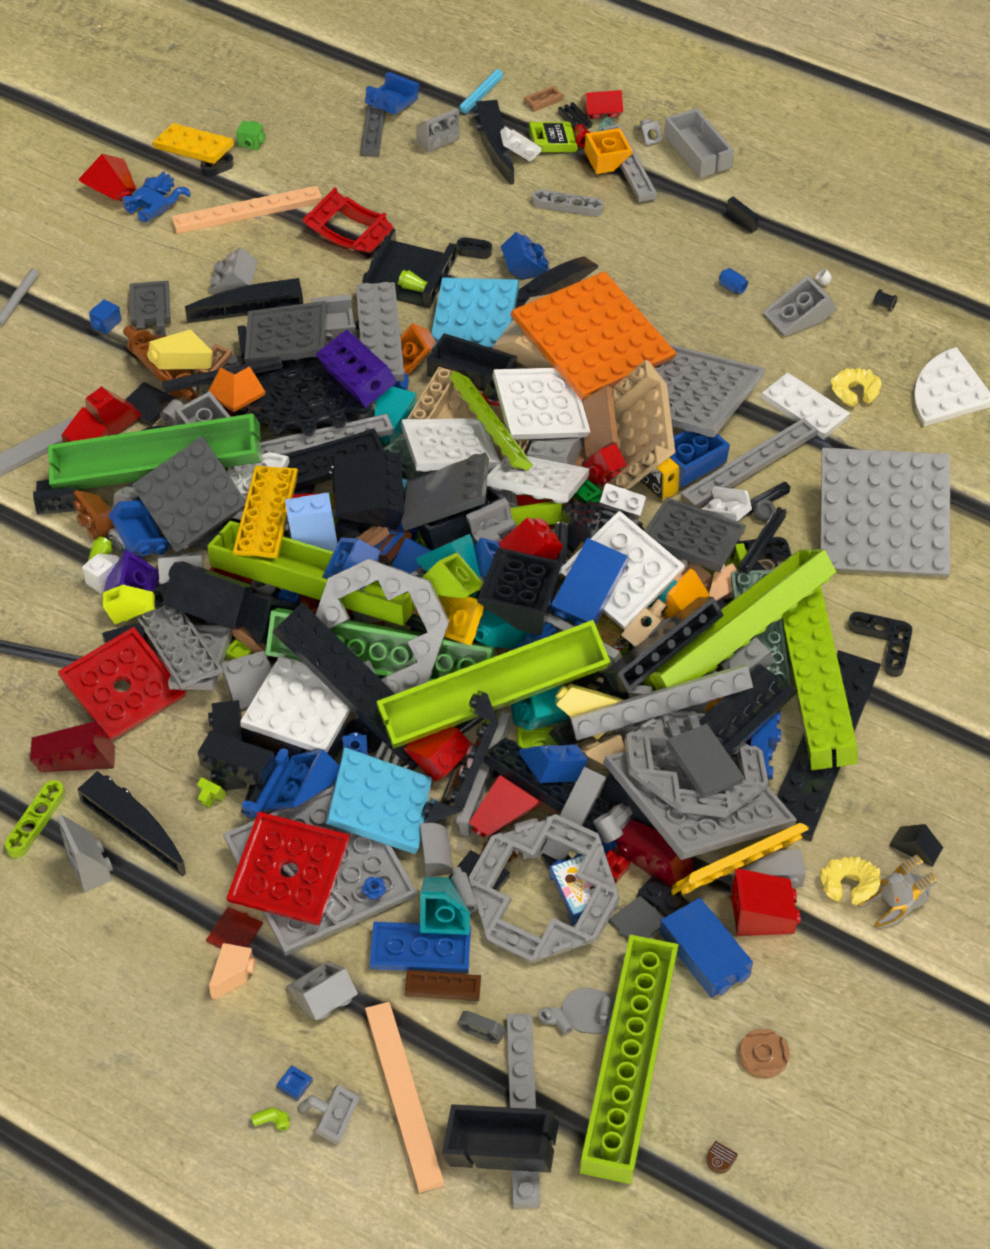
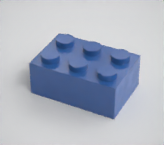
M683 431L673 436L675 453L669 458L679 466V486L681 488L727 462L730 444L718 434L715 437H707L703 434Z

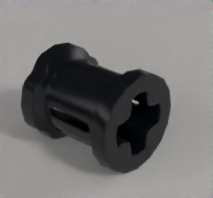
M879 289L875 294L873 305H880L892 312L897 303L898 296L884 293L882 289Z

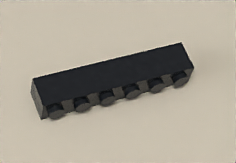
M698 597L603 672L614 692H630L724 615L714 597Z

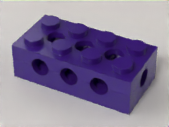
M347 329L315 354L324 369L365 408L397 383L388 366Z

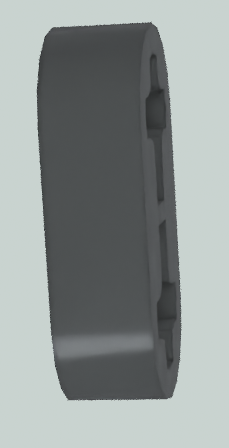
M463 1011L457 1022L459 1029L465 1033L493 1044L500 1043L505 1033V1028L498 1022L470 1011Z

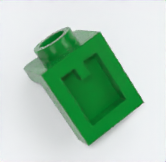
M586 479L573 496L583 504H588V502L598 504L602 491Z

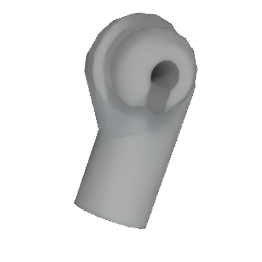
M544 1007L538 1011V1018L541 1022L557 1025L564 1035L573 1031V1025L561 1009Z

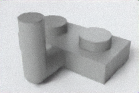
M336 1085L328 1102L311 1095L301 1102L298 1108L303 1113L312 1107L323 1112L314 1132L332 1143L338 1144L341 1141L359 1097L345 1088Z

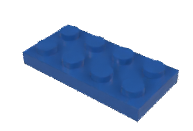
M373 922L370 969L469 974L471 926L469 935L420 933V924Z

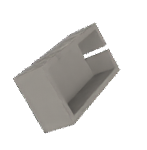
M698 108L665 118V138L699 178L715 174V170L721 172L732 168L734 150L711 123L705 120L704 115Z

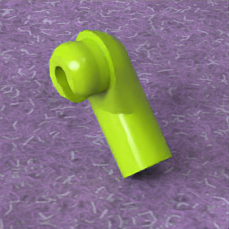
M270 1107L251 1114L252 1122L255 1126L273 1122L280 1131H285L290 1127L289 1121L291 1118L288 1113L277 1108Z

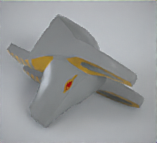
M918 855L900 864L891 875L881 879L880 886L875 895L859 905L862 908L883 897L891 909L874 923L877 929L900 922L913 909L929 901L930 887L938 881L931 872L924 877L912 874L924 864Z

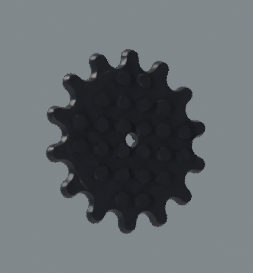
M307 357L298 360L282 361V369L255 374L266 395L237 411H246V414H254L259 423H268L269 430L273 435H280L288 428H299L304 435L312 436L319 425L330 424L336 428L345 427L347 423L345 415L349 413L366 414L369 412L370 405L365 408L324 369L317 357Z

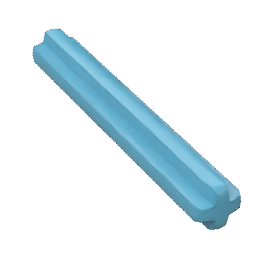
M496 69L459 105V111L467 114L476 105V101H480L503 78V72Z

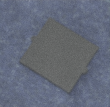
M639 896L609 918V922L620 932L621 937L624 936L629 940V935L645 938L653 936L660 930V922L663 917L656 911V907H652L642 896Z

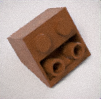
M79 490L74 491L75 501L73 504L78 512L76 518L79 525L87 529L91 540H96L97 537L108 539L109 530L115 527L109 517L111 509L99 495Z

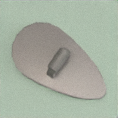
M580 988L572 991L565 997L562 1011L573 1025L574 1030L582 1033L608 1034L616 995L592 988Z

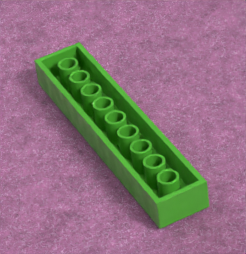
M277 608L271 611L265 655L273 657L281 655L301 661L272 633L293 610ZM346 620L330 628L363 662L370 660L376 674L389 676L417 663L408 641L425 634L423 632ZM444 637L429 681L495 657L496 647L487 646L473 641L470 646Z

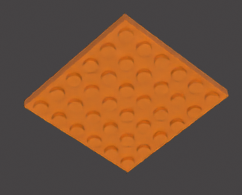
M605 271L513 309L510 314L581 400L590 397L605 386L613 387L645 360L649 361L653 367H656L674 359L677 354Z

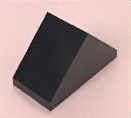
M926 824L900 826L890 843L891 847L911 857L918 855L923 863L932 867L943 850V846Z

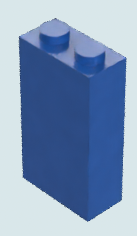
M587 538L551 604L552 614L563 621L567 620L574 623V626L594 620L596 625L628 565V556Z
M701 897L661 920L659 933L666 942L678 944L677 956L711 998L717 994L722 995L726 993L732 985L737 982L742 983L751 976L753 961Z

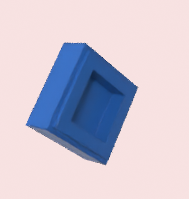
M291 1065L277 1083V1089L299 1101L312 1084L313 1078Z

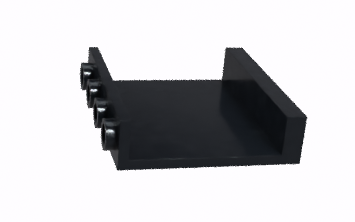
M392 229L389 235L385 236L382 247L378 248L376 258L371 261L368 272L364 273L362 283L395 282L396 300L431 308L440 291L442 278H447L457 259V244L449 243L443 253L396 241V229ZM403 270H410L428 282L423 292L403 289L398 285V280Z

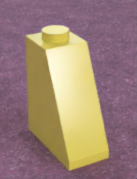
M190 329L150 341L147 356L149 361L158 369L211 368L213 351Z
M569 684L567 687L562 686L555 695L557 697L555 699L556 705L569 716L624 700L574 684ZM604 733L594 735L593 737L599 740Z

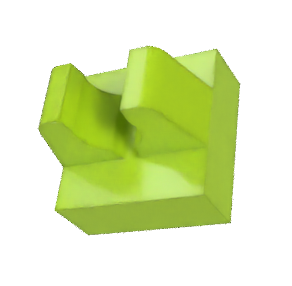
M202 777L197 784L201 790L198 800L209 808L216 799L223 802L227 795L222 787Z

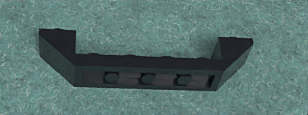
M478 690L477 694L474 693L469 701V706L471 707L469 712L485 718L484 723L481 722L476 731L478 738L475 744H471L468 749L467 763L460 768L457 775L459 779L456 788L453 787L448 795L449 804L447 805L433 798L430 799V802L424 804L421 815L425 816L424 821L427 823H434L462 810L499 723L488 694Z

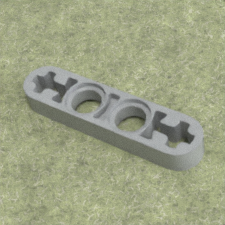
M536 190L532 195V204L538 208L588 216H600L604 212V202L598 198L547 190ZM561 200V201H563V202H562V203H556V202H554V201ZM574 203H579V204H581V205H580V206H575V205H573V204H574Z

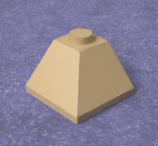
M602 735L599 740L591 736L575 744L588 759L586 765L596 769H607L603 764L605 756L626 751L621 735Z

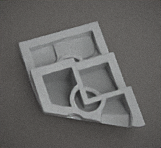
M506 498L466 515L475 544L481 537L499 543L516 528V523L512 519L509 502Z

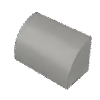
M420 823L425 875L451 874L453 862L448 830L440 824Z

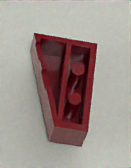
M93 721L32 737L30 761L40 772L112 769L115 764V745L99 725Z
M631 819L622 829L623 834L615 840L617 850L622 857L628 859L649 875L655 876L671 889L674 883L695 872L691 857L681 860L658 830Z

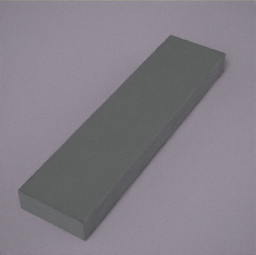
M369 104L367 106L361 156L379 157L386 111Z

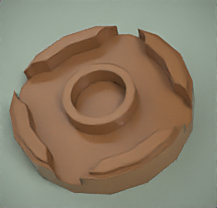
M756 1029L746 1034L745 1038L741 1041L739 1045V1060L742 1067L749 1074L758 1078H771L785 1070L789 1061V1047L786 1040L782 1036L776 1035L774 1031L770 1029Z

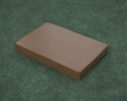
M609 386L603 387L582 401L590 428V434L584 437L587 459L602 448L614 443L618 444L612 387Z

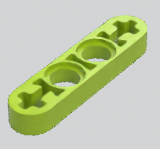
M50 780L43 785L6 838L5 848L9 856L13 858L24 856L65 797L64 787L60 781ZM39 806L48 807L44 813L35 812ZM27 824L35 825L32 831L27 832L23 830V827Z

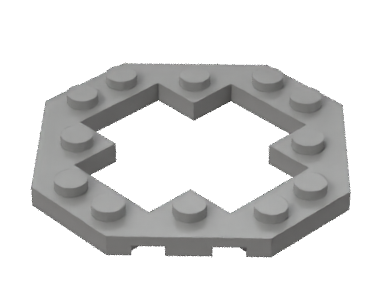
M370 558L328 578L316 616L329 629L350 619L340 598L377 580L387 600L408 591L427 629V633L408 641L417 663L381 679L397 694L429 682L450 621L430 580L409 574V572L390 567ZM370 660L365 661L364 663L376 674Z
M677 710L660 715L657 719L652 718L641 725L638 731H632L626 735L624 742L628 774L678 812L726 818L765 791L769 782L762 750L755 745L749 746L746 743L733 753L738 755L740 772L744 776L743 783L723 790L722 794L716 793L702 799L698 791L679 789L677 772L654 770L650 745L666 746L668 737L665 735L663 728L668 727L665 722L674 718L677 721L681 733L688 731L683 724V720L687 719L685 714L689 711ZM696 712L699 720L705 715V713Z
M557 814L535 824L532 822L517 827L514 831L491 836L469 876L488 942L530 963L598 941L620 899L599 834ZM547 838L586 856L576 877L596 888L575 927L552 918L543 937L539 938L501 920L512 899L492 888L514 849L535 859Z

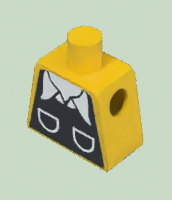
M668 458L640 482L659 499L664 501L666 497L670 498L678 494L679 466L672 459Z

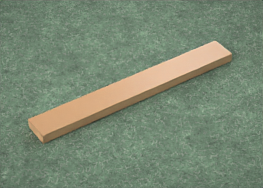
M390 1002L365 1008L367 1019L418 1193L444 1186V1180Z

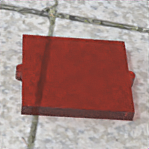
M227 907L207 937L206 942L218 948H222L223 943L248 948L263 926V922L248 916L247 912L241 913Z

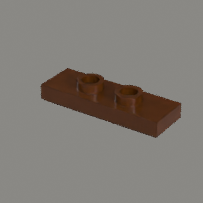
M407 970L405 996L480 1001L481 975Z

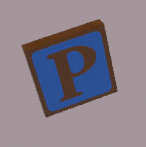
M388 530L390 534L374 547L380 550L378 555L379 562H391L398 554L405 538L411 539L412 534L410 530Z

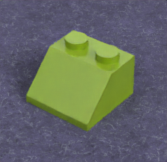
M458 552L439 560L422 577L431 581L438 596L467 598L479 592L483 586L481 579Z

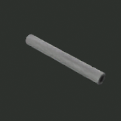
M31 269L0 311V327L4 325L39 276V272L36 269Z

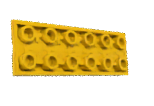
M255 466L233 555L267 558L279 557L288 519L285 500L293 498L298 475L297 468Z
M798 823L707 865L674 883L671 893L674 895L681 891L682 895H685L697 887L709 884L721 876L724 877L734 872L735 869L743 868L755 862V860L762 859L779 849L782 850L792 845L794 842L802 839L801 834L809 829L806 825Z

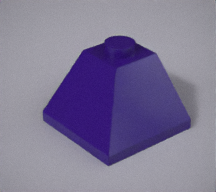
M126 550L108 575L104 592L120 585L152 592V590L158 587L159 570Z

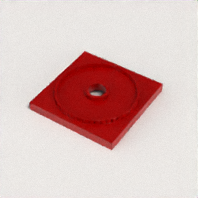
M135 627L58 671L60 679L90 718L99 725L111 741L186 697L184 690L169 689L170 673ZM118 681H126L129 683L130 689L125 692H119L114 689V684Z
M258 811L227 894V902L320 926L350 841V835ZM293 863L298 867V872L292 877L281 875V869L286 864Z

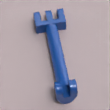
M287 749L279 750L275 757L276 767L255 803L251 801H244L242 803L245 817L256 818L258 811H262L289 762Z

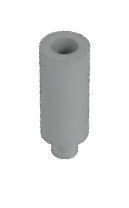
M455 867L452 869L453 876L450 880L471 914L478 909L467 873L462 872L460 867Z

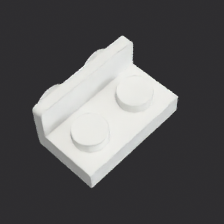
M504 127L500 131L503 146L529 162L542 151L540 146L515 130Z
M607 483L598 504L600 507L614 512H626L629 514L628 518L638 520L646 497Z
M714 487L712 488L714 499L702 509L733 521H739L752 510L748 491Z

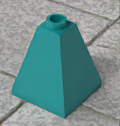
M391 387L375 400L374 417L387 414L393 428V434L379 437L382 446L393 443L403 434L401 428L402 419L408 418L418 402L415 392Z
M485 609L480 618L474 639L487 646L512 649L519 645L522 640L524 641L526 632L516 629L488 609Z

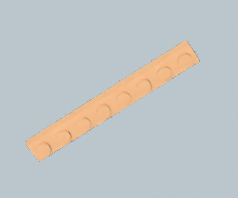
M317 186L174 215L172 216V222L178 234L316 205L322 200V196Z

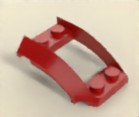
M336 187L303 218L302 221L331 242L351 250L371 254L384 242L385 236H388L390 231L394 229L391 222H388L385 212L380 214L366 209L348 196H342L337 192L338 189ZM340 211L348 218L369 228L354 241L338 235L325 225Z

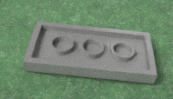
M193 625L221 666L232 638L233 629L222 625ZM219 675L202 679L182 690H214ZM170 676L168 681L169 689H179L172 676Z

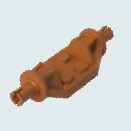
M128 325L124 328L123 334L129 338L127 343L128 350L135 354L161 382L191 375V369H158L149 361L147 356L149 342L167 336L152 335L145 329L137 331L133 325H130V327ZM193 387L169 392L175 398L184 396L188 402L199 397V394L194 391Z

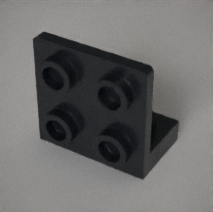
M49 480L37 481L36 491H33L37 515L76 511L73 504L76 487L53 489L49 484Z

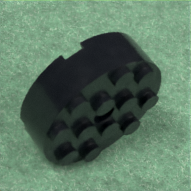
M573 501L572 504L566 505L560 522L568 524L567 545L579 551L586 539H591L617 512L602 508L595 502L583 504ZM620 511V512H622L626 517H629V514H627L626 512ZM630 519L639 528L645 531V529L642 527L643 523L637 520Z

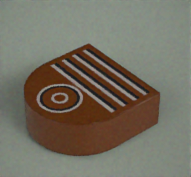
M715 1141L708 1151L706 1162L711 1171L722 1174L731 1169L738 1154Z

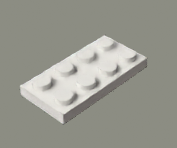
M788 372L763 391L761 399L794 421L798 422L805 418L818 429L817 436L823 440L850 418L848 411Z

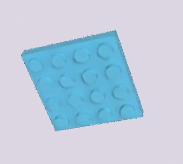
M442 278L431 333L436 344L443 333L493 348V345L513 320L510 314L516 307L519 281L513 279Z
M344 748L325 824L416 854L421 838L420 823L424 822L425 817L421 813L424 804L428 801L432 777Z

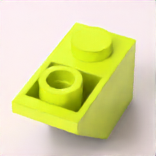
M120 585L103 592V608L114 624H118L154 610L155 595L151 591Z

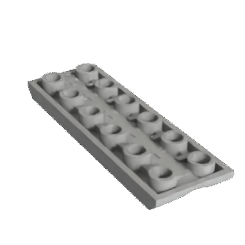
M164 605L136 616L138 624L144 627L147 639L180 690L202 679L223 673L222 667L184 612Z

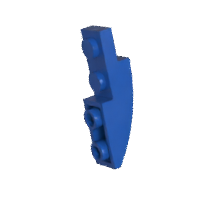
M780 710L752 735L751 746L755 745L763 752L768 781L773 779V766H769V761H772L776 743L781 742V729H777V724H780L781 719Z

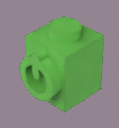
M242 121L236 131L238 147L259 150L261 144H264L266 140L263 125L255 121Z

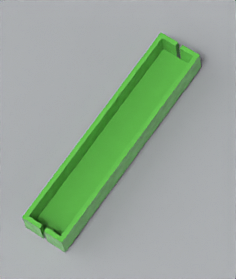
M246 414L48 445V461L51 465L49 467V484L53 489L76 487V490L135 482L201 436L205 438L224 468L261 463L260 423L254 414Z

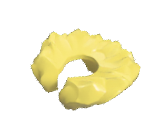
M859 367L856 369L846 368L831 378V389L836 397L853 408L857 405L858 398L857 394L850 391L849 388L861 384L864 388L863 402L870 404L879 395L882 385L879 376L873 375L870 369L866 371L865 369L861 370Z
M844 856L842 859H830L828 865L820 870V879L824 886L823 890L828 897L836 902H840L843 899L841 880L844 877L860 881L858 886L851 890V903L855 906L861 905L875 895L881 882L880 869L870 861L861 859L858 856L855 858Z

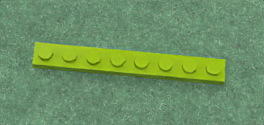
M453 371L449 376L454 383L453 387L462 394L461 398L468 402L469 409L476 413L477 420L484 424L485 431L492 435L493 442L500 446V451L508 457L509 464L516 469L522 468L529 471L533 464L471 380Z

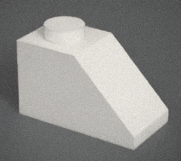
M110 554L95 555L82 566L85 583L102 594L107 577L120 557Z

